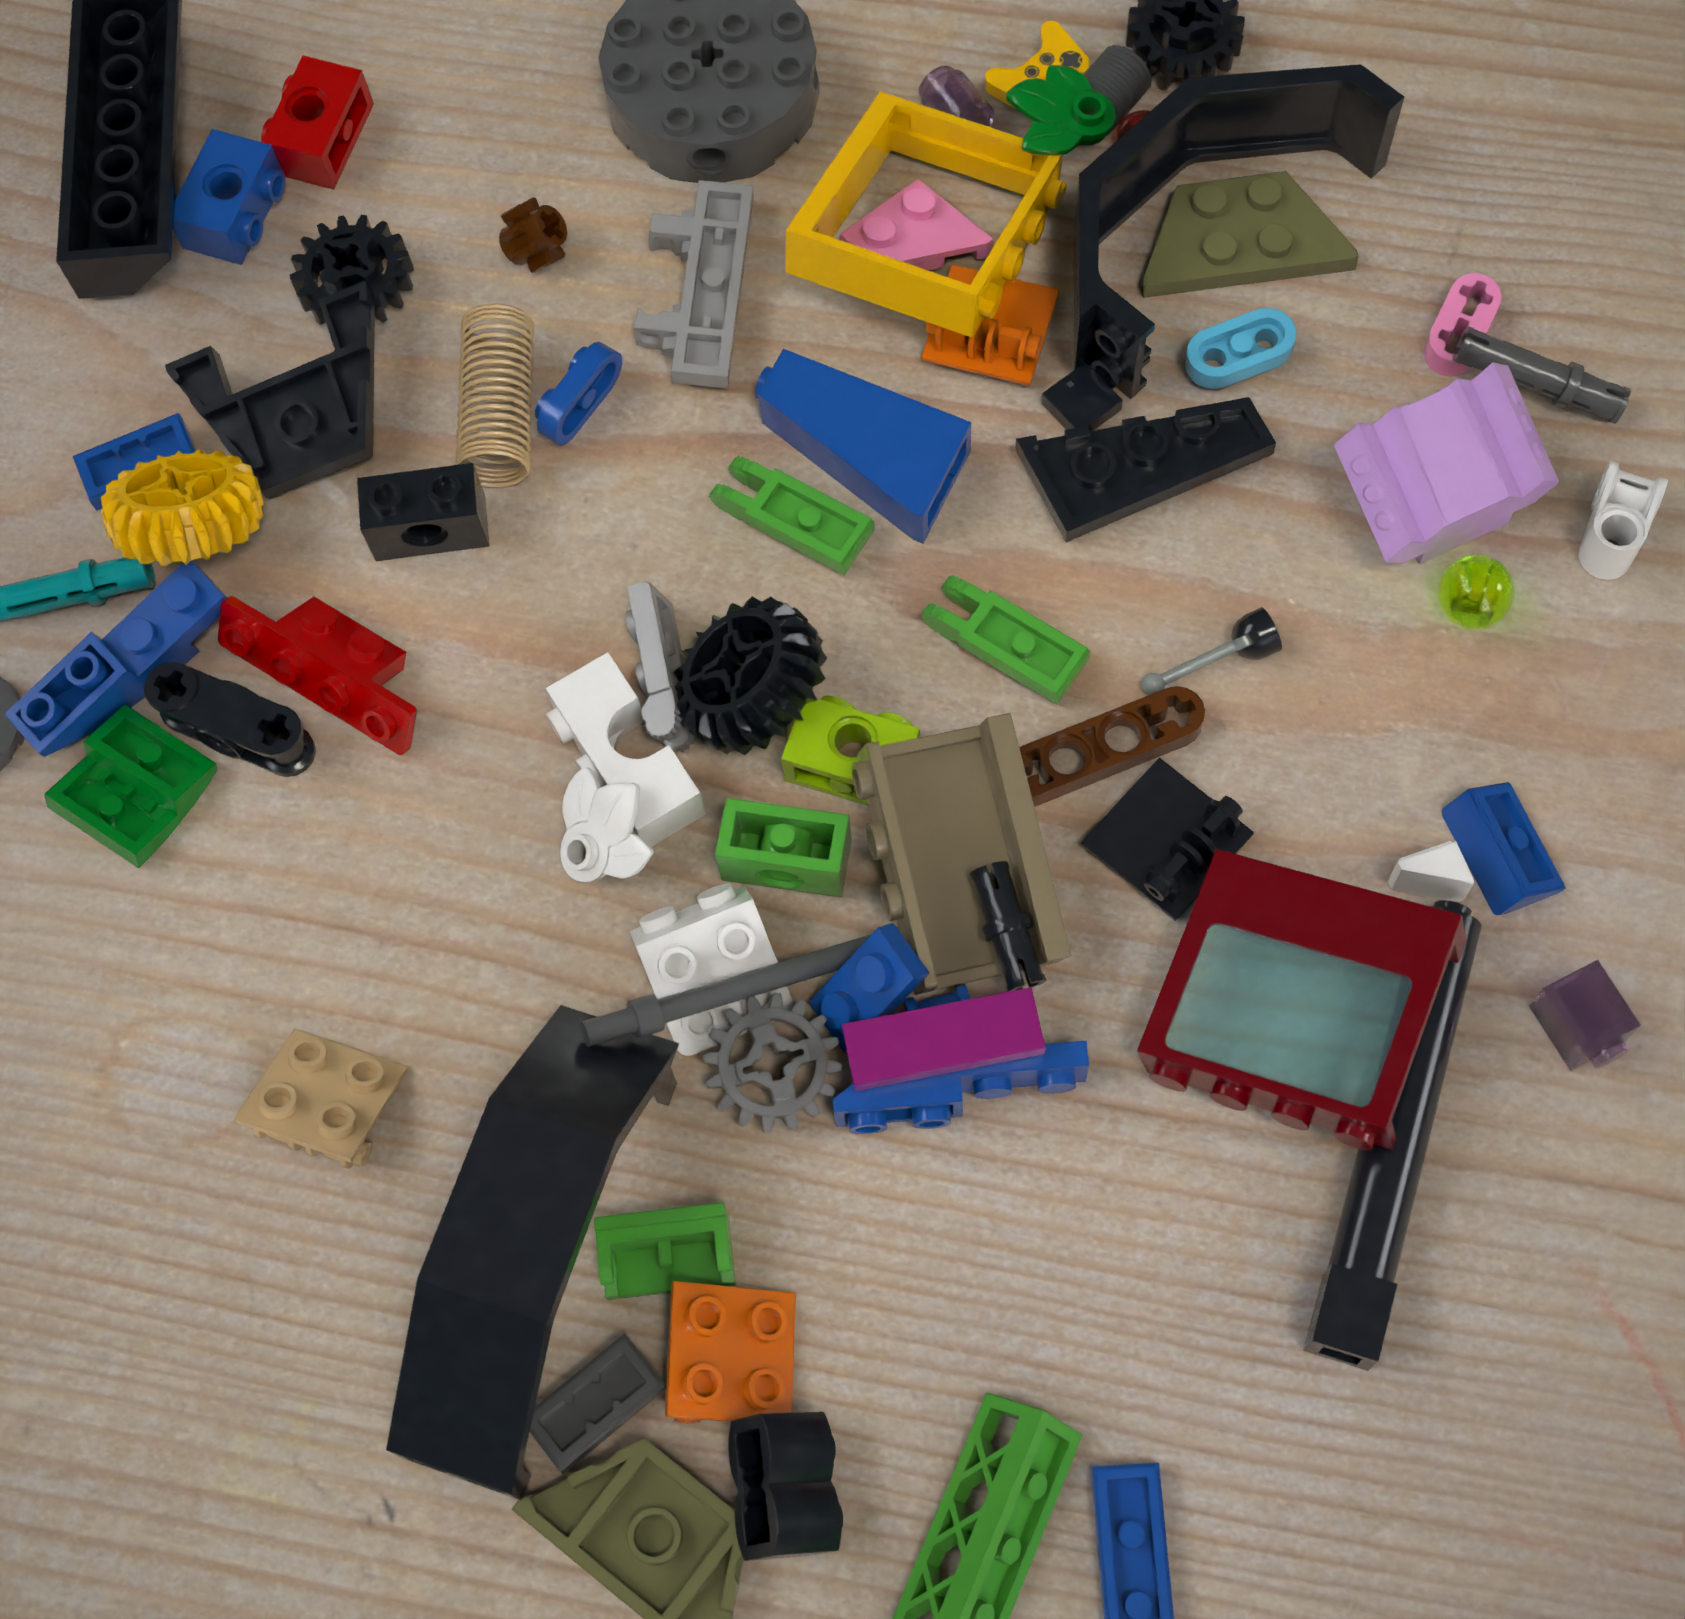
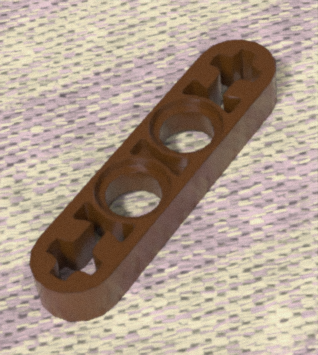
M1175 686L1165 688L1019 747L1026 776L1033 773L1032 761L1039 760L1041 777L1047 783L1044 785L1039 783V774L1027 778L1034 807L1189 745L1197 739L1202 730L1205 716V707L1202 699L1197 693L1186 687ZM1174 706L1179 714L1189 712L1185 727H1179L1175 720L1167 721L1157 725L1156 740H1151L1149 727L1166 719L1168 707ZM1143 716H1148V723ZM1113 727H1129L1138 735L1139 743L1131 751H1115L1106 743V733ZM1070 748L1080 753L1083 757L1084 765L1076 773L1067 775L1056 771L1051 766L1049 758L1058 749Z

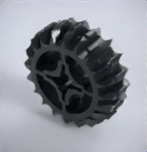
M752 596L743 607L731 603L724 617L720 618L712 615L711 626L704 633L696 632L698 640L693 648L682 651L686 658V663L674 671L675 676L679 680V683L674 687L677 691V707L680 711L681 721L690 728L689 732L702 743L707 742L715 750H721L725 754L737 751L746 755L753 746L766 750L771 737L775 734L786 738L787 726L794 719L804 721L801 710L805 704L817 701L813 687L826 679L820 667L827 660V656L822 651L821 644L823 640L818 635V631L795 607L791 608L787 603L784 604L777 601L771 596L764 601H760Z

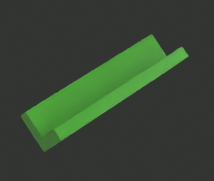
M986 1392L892 1619H918L930 1610H932L933 1619H1009L1083 1435L1044 1410ZM1002 1415L1018 1420L1009 1443L994 1452L992 1439ZM986 1481L988 1494L982 1508L968 1516L966 1502L972 1488ZM959 1545L962 1557L955 1574L942 1581L939 1568L947 1551Z

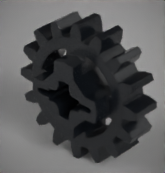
M1138 0L1137 7H1130L1125 43L1126 47H1131L1132 51L1146 62L1151 77L1158 72L1165 74L1164 85L1170 87L1176 77L1183 78L1185 81L1190 77L1215 76L1216 68L1228 73L1232 67L1233 57H1239L1241 53L1245 17L1237 15L1239 6L1237 0L1225 2L1223 0Z
M361 214L356 225H349L345 216L341 215L338 216L337 228L330 230L321 222L317 225L320 234L319 238L314 240L303 236L300 240L306 254L292 255L291 261L296 272L290 274V280L305 312L312 310L317 323L320 325L326 321L318 300L364 280L373 290L375 296V317L382 323L388 320L384 310L388 305L400 309L404 306L399 291L412 290L413 283L409 273L414 271V266L402 236L399 233L392 235L387 222L381 221L372 228L367 215ZM385 258L387 260L386 271L383 274L382 272L384 271V267L381 261ZM319 277H320L321 282H322V285H321L320 287H318V278H319Z

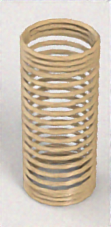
M499 303L484 304L469 310L463 315L461 320L460 335L462 339L460 342L461 358L459 360L461 365L459 368L460 384L458 386L460 392L458 394V437L456 440L457 454L455 462L456 465L472 463L467 460L468 457L479 462L495 465H506L520 461L522 464L511 468H488L474 464L482 486L507 487L521 482L528 477L531 471V458L529 455L531 448L529 444L532 432L530 417L532 415L531 398L533 397L531 382L533 380L532 363L534 360L532 355L534 351L532 347L534 345L535 326L533 319L528 314L514 306ZM504 319L521 324L527 329V332L520 327L505 323H486L469 329V327L483 320ZM485 328H506L520 332L523 335L517 336L512 333L499 331L484 332L477 335L474 332ZM495 336H499V337H507V338H512V339H507V340H495V339H489V338H484V337H495ZM484 356L489 357L490 359H480L478 357ZM518 358V359H521V360L515 362V361L509 360V359ZM479 365H485V366H490V367H489V368H480V367H478V366H479ZM511 367H518V368H521V369L513 370V369H510V368H511ZM481 373H482V374L491 375V376L480 377V376H478V374H481ZM513 375H515V376H518V377H520V378L513 379V378H510V377H502V376H513ZM483 382V383H488V384H492V385L481 386V385H479L478 383ZM512 384H515V385H518V386H520V387L512 388V387H510V386H502V385H512ZM484 391L494 394L481 395L477 392ZM515 393V394H518V396L512 397V396H509V395H502V394ZM485 400L494 403L481 404L477 401ZM515 402V403H518V404H517V405H509V404H501V403ZM486 409V410H490V411H514V412H517V413H516V414L501 413V412L481 413V412H479V411H477V410ZM486 418V419H491V420H514V421H517V422H514V423L500 422V421H487V422H482V421H479V420H477V419ZM480 427H487V428H492V429H509V428H511V429H514V430H516V431H513V432L499 431V430L482 431V430H479V429H477V428H480ZM480 436H487V437H492V438H508V437H510V438H513V439H516V440L506 441V440H500V439H479V438H477V437H480ZM488 454L493 456H508L511 457V459L495 460L479 457L477 455Z

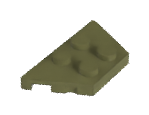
M1287 171L1177 185L1143 278L1142 295L1143 298L1352 271L1356 270L1359 256L1356 248Z
M645 1438L615 1452L612 1457L596 1465L591 1464L567 1476L568 1479L532 1497L527 1496L517 1501L512 1507V1511L643 1619H733L744 1564V1558L741 1554L736 1535L735 1510Z

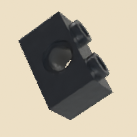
M473 463L357 478L360 530L375 561L490 547L486 497Z

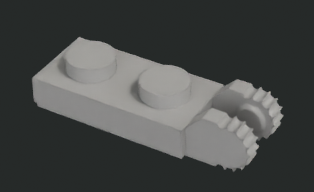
M644 581L627 587L631 610L626 612L627 626L633 640L639 645L642 661L636 665L638 682L642 691L648 697L641 709L642 719L646 722L644 727L647 728L646 732L655 740L659 739L665 747L669 745L676 753L678 751L684 752L685 749H690L689 746L694 744L693 740L696 737L689 732L690 728L681 721L682 719L679 716L681 713L677 707L678 696L674 686L679 683V680L675 676L674 671L684 665L673 605L650 582Z

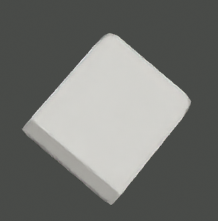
M1449 841L1399 858L1387 883L1393 891L1459 902L1466 898L1474 885V880L1457 842Z

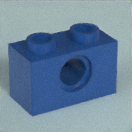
M215 129L211 130L174 201L173 231L183 249L235 264H243L250 248L257 245L262 236L263 222L273 202L279 201L285 188V174L281 169L272 145Z

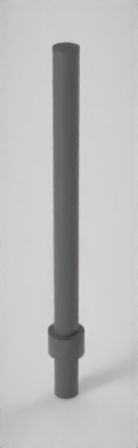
M870 935L659 999L654 994L627 1001V1008L582 1021L580 1027L584 1042L590 1047L632 1033L637 1038L664 1031L665 1023L838 971Z

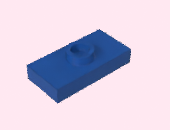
M177 413L72 457L89 501L95 510L98 511L103 508L100 497L106 493V485L113 480H118L120 472L134 470L136 463L151 462L156 460L158 455L167 457L175 455L178 451L182 454L194 453L196 448L180 413Z

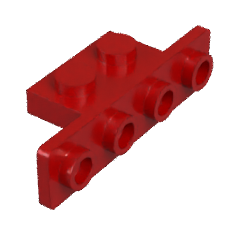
M229 596L221 602L218 643L222 647L396 754L403 755L411 748L417 709L414 705L382 687V685L404 670L406 651L314 596L276 622L234 596Z

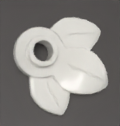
M591 768L581 769L571 779L564 794L562 813L567 831L561 842L560 858L564 870L572 879L582 883H591L601 880L606 874L626 879L638 874L648 863L654 851L648 842L633 833L640 796V786L638 784L611 783L601 787L597 776Z

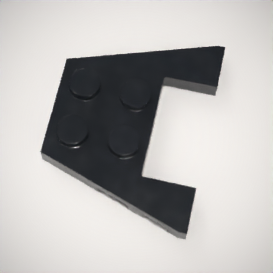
M365 280L318 300L335 348L333 352L234 394H232L220 354L212 346L203 348L165 365L169 376L180 386L198 413L216 432L230 454L240 457L244 464L251 465L253 474L257 477L261 493L268 499H272L373 456L375 296Z

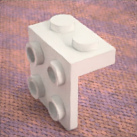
M730 883L712 887L697 896L698 904L675 912L674 907L655 910L639 920L641 927L629 931L657 999L778 963L754 900L744 885L733 889ZM787 986L755 996L762 1009L769 1008L774 993H781L783 1009L791 1011L794 1006ZM748 998L668 1022L667 1026L673 1041L679 1043L678 1052L685 1056H691L718 1045L709 1037L712 1028L728 1032L731 1026L727 1022L725 1012L731 1008L742 1017L747 1015ZM748 1028L744 1030L740 1035L748 1033Z

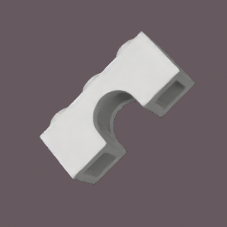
M608 652L546 688L553 710L545 715L562 744L564 745L573 740L583 755L575 760L579 770L591 768L597 776L601 787L611 783H636L640 786L638 812L633 833L642 837L652 847L706 815L700 791L669 745L655 754L641 759L627 758L616 752L620 739L627 732L645 721L642 719L641 706L637 695Z

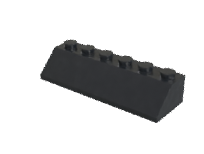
M72 0L56 262L79 299L133 295L171 260L182 0Z

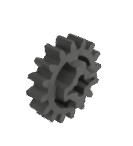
M774 993L769 1008L762 1009L756 997L751 996L747 999V1015L742 1017L731 1008L725 1012L727 1022L731 1026L728 1032L712 1028L709 1037L715 1043L721 1045L719 1052L704 1054L703 1062L711 1066H718V1074L709 1078L705 1083L707 1089L723 1087L726 1095L718 1105L721 1111L731 1108L734 1104L742 1109L739 1114L738 1125L744 1127L754 1115L761 1117L763 1133H770L774 1126L775 1118L782 1117L789 1130H793L798 1127L797 1111L802 1109L813 1118L820 1114L818 1105L813 1100L817 1094L830 1098L834 1096L836 1090L829 1083L825 1082L824 1079L826 1074L840 1072L842 1064L833 1060H827L826 1052L836 1047L839 1041L837 1037L824 1039L820 1037L818 1031L827 1020L824 1015H820L810 1022L803 1017L806 1001L800 999L790 1011L783 1009L781 993ZM771 1021L791 1025L800 1031L806 1039L792 1042L776 1034ZM748 1028L752 1047L746 1059L729 1065L730 1052L735 1040ZM771 1046L775 1055L786 1054L789 1056L795 1053L800 1054V1056L792 1058L781 1069L782 1079L773 1080L768 1071L758 1073L756 1070L747 1074L743 1073L744 1070L753 1068L754 1064L762 1059V1048ZM814 1062L812 1080L805 1092L796 1098L792 1081L799 1067ZM751 1083L767 1091L773 1106L761 1105L751 1101L737 1087Z

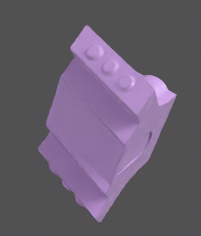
M1494 362L1472 380L1457 378L1439 392L1413 404H1406L1402 407L1394 406L1373 425L1358 423L1334 444L1386 563H1405L1413 558H1416L1419 564L1508 524L1513 512L1535 503L1560 483L1509 366Z

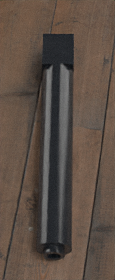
M1449 900L1436 901L1434 906L1430 907L1462 915L1467 941L1459 963L1448 961L1392 1119L1397 1137L1393 1150L1375 1144L1371 1150L1358 1149L1328 1270L1322 1278L1304 1348L1306 1352L1369 1371L1380 1362L1398 1288L1395 1279L1482 927L1481 923L1471 916L1472 911L1470 908ZM1403 977L1373 1093L1412 988L1411 981Z

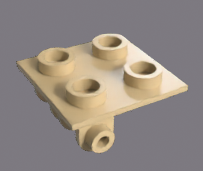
M294 1028L234 1117V1122L253 1129L254 1136L260 1139H264L267 1136L288 1143V1147L295 1151L304 1146L306 1154L313 1157L322 1152L325 1157L340 1161V1165L347 1169H350L354 1164L363 1167L367 1163L372 1150V1143L365 1141L408 1069L405 1065Z

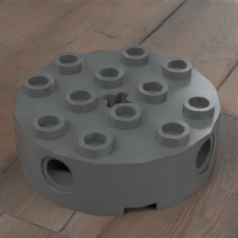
M626 0L607 23L598 57L615 135L627 150L631 148L635 155L648 161L650 169L671 180L693 183L704 180L725 183L758 175L775 164L774 157L788 150L794 141L798 144L810 129L820 92L815 65L817 51L809 19L795 0Z

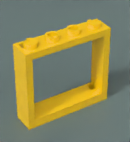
M880 91L787 227L785 273L973 338L985 317L991 319L996 314L1005 282L1007 280L1014 282L1018 277L1027 245L1035 246L1038 243L1044 230L1048 210L1050 208L1057 210L1062 202L1067 183L1060 180L1063 155L1050 156L1025 152L1021 149L1024 138ZM891 151L1025 195L971 285L834 238Z

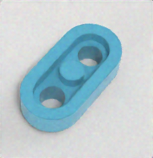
M1261 308L1201 330L1191 338L1188 344L1185 359L1187 374L1196 384L1202 387L1219 389L1277 368L1287 362L1292 355L1297 335L1295 324L1287 314L1280 310ZM1267 341L1270 342L1273 345V347L1262 348L1257 344V342ZM1214 360L1222 366L1212 367L1205 364V362Z

